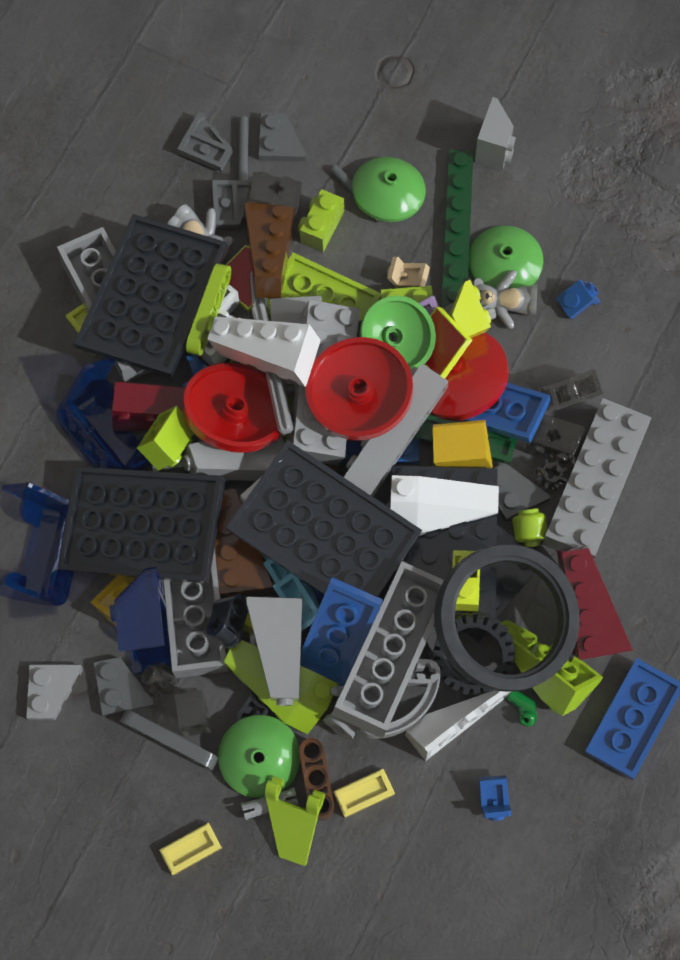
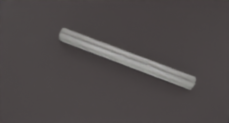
M264 304L253 305L252 314L254 320L269 321L267 308ZM266 371L277 428L282 435L291 433L294 428L283 379L278 377L277 374Z

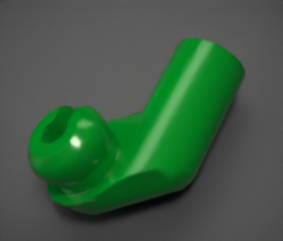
M519 691L511 692L507 700L518 706L520 723L525 727L534 725L537 721L535 702Z

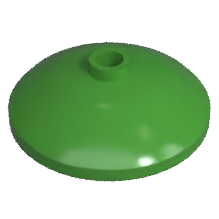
M377 157L365 162L356 171L352 182V194L358 207L368 216L384 222H399L412 217L421 208L426 194L425 183L419 171L410 163L395 157Z
M496 226L482 232L474 240L469 251V270L474 280L479 278L485 285L495 289L511 270H515L517 275L508 289L534 285L543 267V253L536 239L525 230L514 226ZM508 250L511 254L505 255L503 251Z
M389 296L375 302L365 313L360 327V337L381 340L399 351L406 360L410 371L414 366L419 368L421 363L425 364L434 350L436 333L429 313L421 304L405 296ZM389 334L394 335V342L389 340Z
M253 715L243 718L233 724L222 738L218 752L220 771L230 787L244 796L251 798L265 797L267 781H272L273 776L284 779L282 792L291 784L300 766L299 743L292 730L279 719L266 715ZM257 752L264 754V760L260 763L254 760V754Z

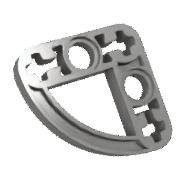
M418 659L415 672H423L424 668L428 667L429 672L434 674L431 675L430 679H425V674H416L415 679L410 677L407 686L426 687L423 698L409 714L391 722L383 738L395 736L408 730L429 710L436 697L440 683V668L436 662L429 659ZM360 728L361 733L367 738H381Z

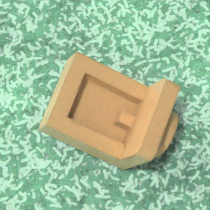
M393 257L387 271L388 280L396 289L422 287L426 285L430 267L426 263H403L399 257Z

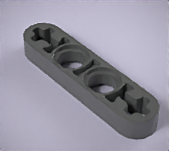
M126 709L119 721L131 730L210 771L213 770L218 761V757L130 710Z

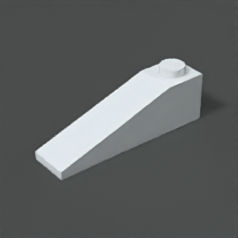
M392 475L391 509L422 529L420 535H424L426 532L440 528H449L454 524L465 521L470 522L498 514L499 486L421 476Z
M494 690L429 713L414 726L406 730L405 736L424 760L427 761L508 697L511 692Z

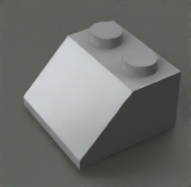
M492 97L477 139L475 163L503 171L505 163L510 164L516 137L512 136L513 124L499 100Z

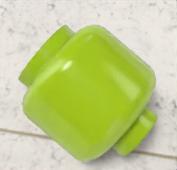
M539 509L518 511V515L512 519L515 540L519 543L524 542L525 547L541 546L540 540H544L548 530L546 515L540 513Z

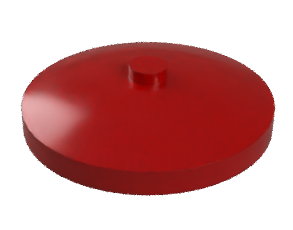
M487 333L471 338L472 342L445 378L448 381V388L429 415L450 421L465 420L485 412L498 401L508 382L509 366L505 352L495 338Z
M368 337L349 338L328 347L314 361L306 385V398L315 420L326 431L348 440L373 439L392 430L405 417L413 398L412 374L404 357L388 343Z
M222 363L202 369L188 382L182 402L183 415L190 429L207 444L229 452L245 453L266 448L280 437L281 433L277 428L268 382L264 372L243 364Z

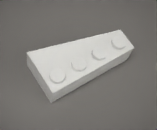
M227 317L214 318L207 339L221 356L245 365H253L264 372H272L280 378L296 381L297 384L304 387L307 385L320 344V339L310 324Z

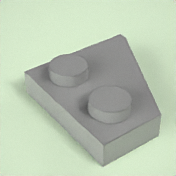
M30 665L26 718L28 720H56L62 709L63 702L69 697L73 684L78 675H81L83 671L82 665Z

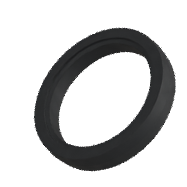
M494 545L471 553L461 560L446 576L435 603V631L439 645L447 660L467 680L495 691L515 692L526 690L554 676L569 659L579 632L578 601L568 578L547 556L523 546ZM495 562L515 563L533 571L548 586L557 606L558 629L551 649L536 666L514 675L496 673L478 664L464 649L456 630L455 607L463 585L478 569Z

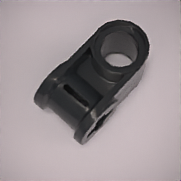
M236 594L218 599L212 606V613L206 632L210 637L219 639L226 649L235 648L243 637L246 616L249 612L247 600L243 595Z

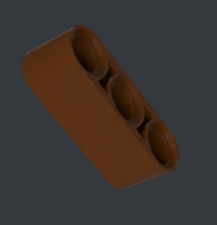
M307 738L299 747L307 799L309 795H313L314 790L325 793L324 800L329 803V809L325 813H319L317 819L325 821L334 812V802L324 747L318 739ZM309 746H315L320 750V753L316 758L311 759L304 755L305 749ZM314 773H320L325 778L324 782L319 786H314L309 782L310 776Z

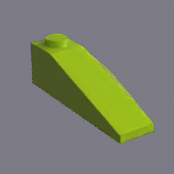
M507 619L500 622L508 628L509 634L513 637V644L515 645L514 662L521 672L536 666L551 649L550 646L538 642L535 634ZM574 656L573 660L568 659L554 676L532 688L553 712L564 716L575 710L601 682L603 677L585 662Z
M241 640L235 648L228 649L223 663L259 697L258 699L264 705H267L277 715L276 717L280 721L306 735L327 710L333 697L331 689L338 685L320 674L300 666L299 702L293 701V706L276 705V701H271L257 646Z

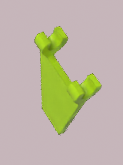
M273 776L272 781H267L265 798L279 857L306 866L325 793L314 790L313 795H309L306 809L278 799L284 779Z

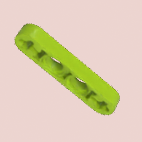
M217 263L213 268L188 335L186 344L188 353L201 356L206 348L214 318L218 315L230 282V266Z

